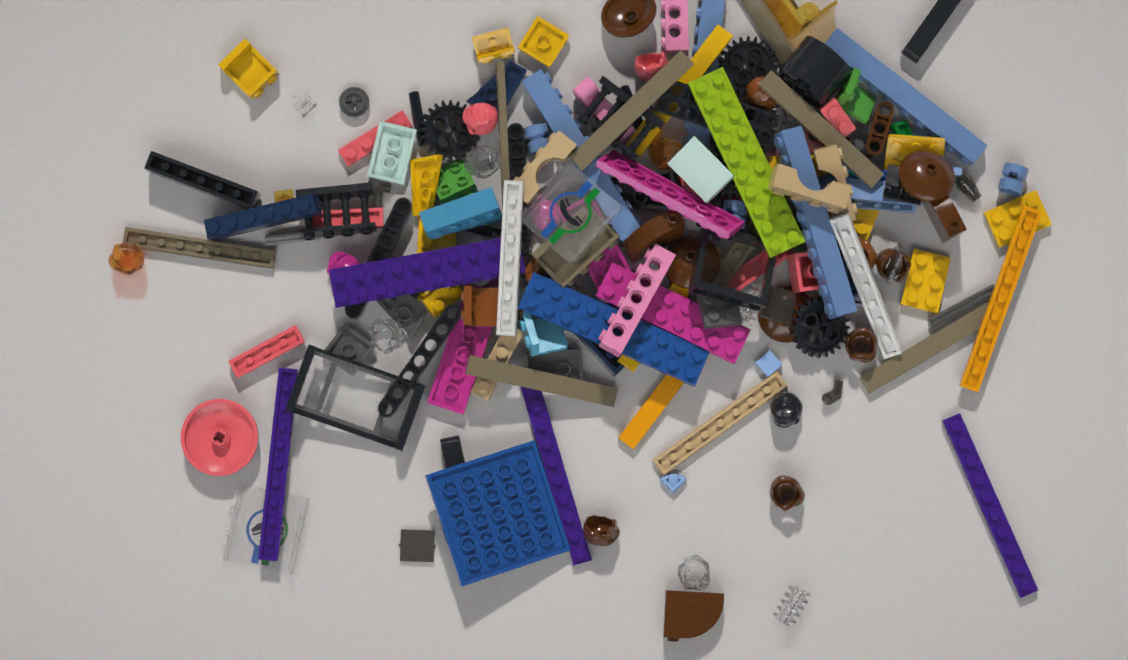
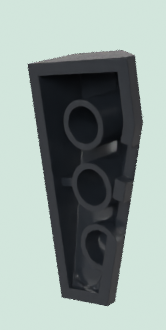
M672 168L655 172L682 187L680 176ZM621 182L613 183L614 185H619L623 192L621 197L624 201L628 200L632 207L656 210L668 209L663 203L652 200L645 193L637 192L628 184Z

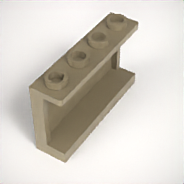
M587 204L572 216L581 224L579 227L567 221L560 228L572 231L582 227L588 219L589 210ZM591 204V219L584 229L572 234L564 233L554 245L548 241L551 238L550 236L531 254L550 277L561 284L562 288L564 286L569 288L576 282L574 278L579 273L581 275L585 274L590 269L588 265L593 260L597 263L604 256L602 252L607 247L611 250L618 243L617 238L619 235L599 216ZM576 216H578L583 222L581 223V222L576 218Z

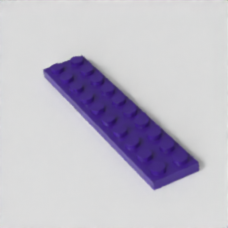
M501 238L330 269L329 275L335 307L338 308L499 278ZM522 250L520 259V274L526 273Z

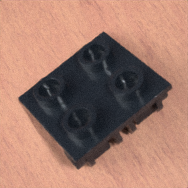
M888 164L882 198L921 205V200L908 194L902 187L898 177L899 166Z

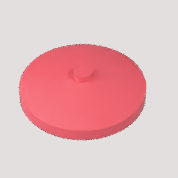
M212 399L196 406L186 417L181 430V446L187 460L199 471L213 476H227L242 470L254 457L259 442L258 427L251 413L242 405L227 399Z

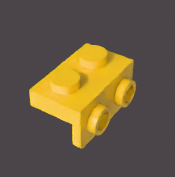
M508 27L472 37L478 63L487 64L499 57L506 59L515 53Z
M457 285L420 292L417 299L423 302L431 316L436 318L443 313L447 306L454 304L461 298L462 290Z

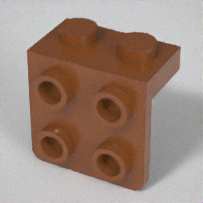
M464 286V291L461 292V301L464 303V310L461 311V320L464 322V325L468 327L497 326L499 288Z

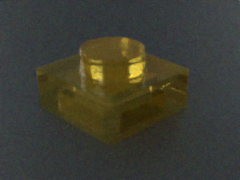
M293 189L274 191L275 202L294 198Z

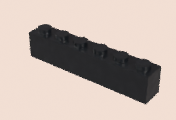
M153 151L150 152L144 167L147 172L244 209L256 207L261 196L256 190Z

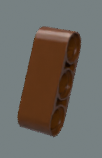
M888 101L879 103L874 111L864 146L865 154L869 157H877L884 148L894 113V107ZM886 107L889 111V114L882 115L880 113V108ZM874 126H882L884 132L881 134L877 133ZM869 144H877L878 151H871Z

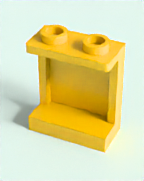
M245 38L218 64L252 100L255 97L259 98L264 93V88L268 84L272 85L278 79L277 75L279 72Z

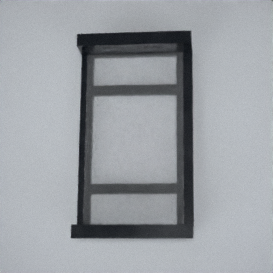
M308 344L285 410L403 451L426 385L416 383L395 414L390 418L382 417L378 412V405L397 379V375ZM403 378L405 382H412L411 380ZM395 388L392 392L393 397L401 398L403 390ZM384 404L381 408L382 413L390 414L392 406Z

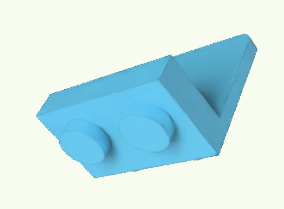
M522 312V320H519L521 332L524 331L525 346L529 348L531 356L567 349L568 343L563 328L540 318L532 320L531 314Z

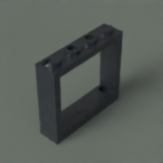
M701 227L688 292L762 312L767 306L776 256L772 258L768 256L760 297L701 281L700 277L709 234L717 236L712 230ZM738 231L727 239L765 250L760 237L750 232L743 233Z

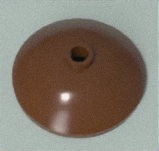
M608 0L602 9V24L606 31L615 37L628 38L636 36L646 30L653 22L657 11L655 0Z
M913 151L907 154L899 165V181L904 190L916 199L927 202L939 201L948 196L954 187L955 172L946 158L934 151Z
M699 236L682 237L674 241L667 248L668 251L676 256L667 270L666 276L678 287L685 289L689 287ZM708 240L700 280L710 283L717 276L721 261L717 248Z
M779 286L770 290L766 308L762 312L757 311V318L762 331L769 338L777 342L791 343L795 336L789 335L791 331H794V328L789 327L790 324H794L790 317H796L793 310L799 311L798 304L805 305L804 299L811 302L809 296L805 292L792 293L791 286ZM784 310H789L791 315L785 316ZM811 315L806 319L807 324L811 322Z

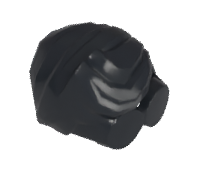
M781 392L776 395L770 404L774 424L778 427L786 428L799 423L803 405L796 395L791 392Z

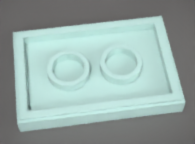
M379 121L367 177L404 185L417 129Z
M695 136L667 163L707 204L735 177Z

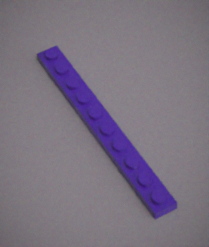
M279 367L258 560L278 561L294 418V413L285 409L298 375V369Z
M521 387L551 492L570 547L569 552L573 566L591 561L592 558L583 534L581 521L542 391Z
M958 413L942 420L1019 598L1039 591L961 414Z

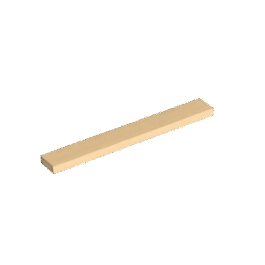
M776 371L652 461L664 476L788 387Z

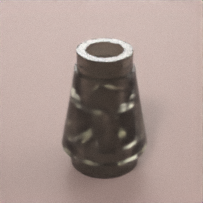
M967 173L955 181L956 188L972 202L982 196L972 176H969Z

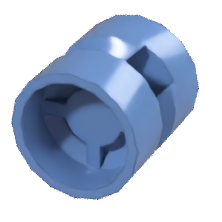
M548 123L535 124L524 128L526 139L530 141L527 144L529 155H535L541 147L544 148L548 144L547 140L550 135Z
M1005 163L1002 170L1004 177L1000 179L997 189L1006 194L1021 196L1024 188L1022 181L1026 180L1029 169L1018 164Z
M724 200L722 209L746 223V219L743 216L747 214V209L743 201ZM744 223L742 229L739 230V232L745 230V223Z

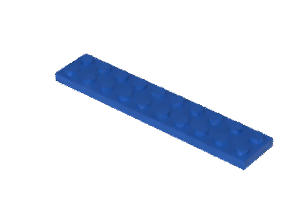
M533 272L518 309L596 344H600L601 341L598 339L603 329L608 330L610 324L607 322L612 313L617 314L618 310L566 286L562 288L561 284ZM622 313V317L625 320L631 319V315ZM640 320L621 355L695 387L709 351ZM615 328L612 330L615 336H622L620 329Z

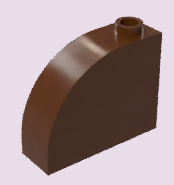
M949 195L934 202L921 200L942 243L961 235L967 230Z
M669 210L636 229L623 244V249L631 263L633 264L643 259L649 247L653 249L655 244L665 248L682 238L685 222L679 212Z
M665 590L663 637H667V641L679 642V638H694L709 631L721 616L724 605V593Z

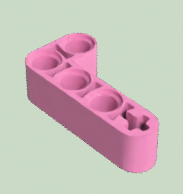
M587 76L573 89V94L587 109L599 94V88ZM604 98L592 115L600 123L612 105ZM630 126L619 141L625 145L636 130Z

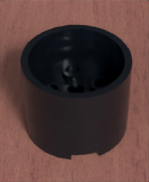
M806 36L781 66L777 74L791 89H794L795 92L801 95L803 100L820 108L848 77L851 69L829 46L812 36Z

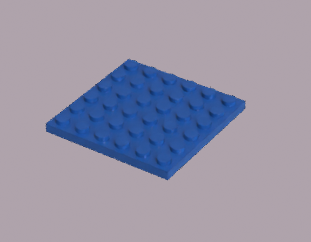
M535 440L425 475L461 587L570 551Z

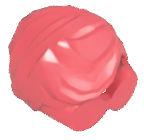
M664 52L641 54L635 59L636 73L641 80L649 81L669 60Z
M476 103L465 108L462 117L471 135L491 133L499 120L496 108L486 103Z

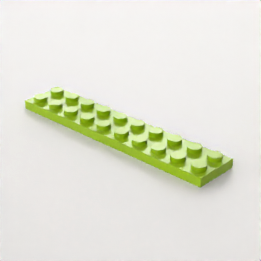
M721 67L689 82L687 85L727 169L735 176L732 180L769 258L804 243L805 239L785 197L773 194L772 190L767 189L772 170L724 68Z

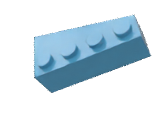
M492 187L419 212L425 233L429 239H437L444 235L502 221V212Z

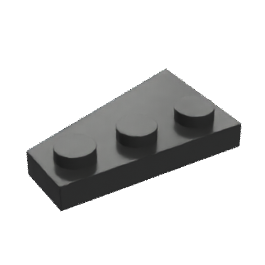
M410 295L376 300L403 332L413 340L429 312L423 302Z
M581 348L565 349L531 356L530 352L524 353L525 368L584 381Z

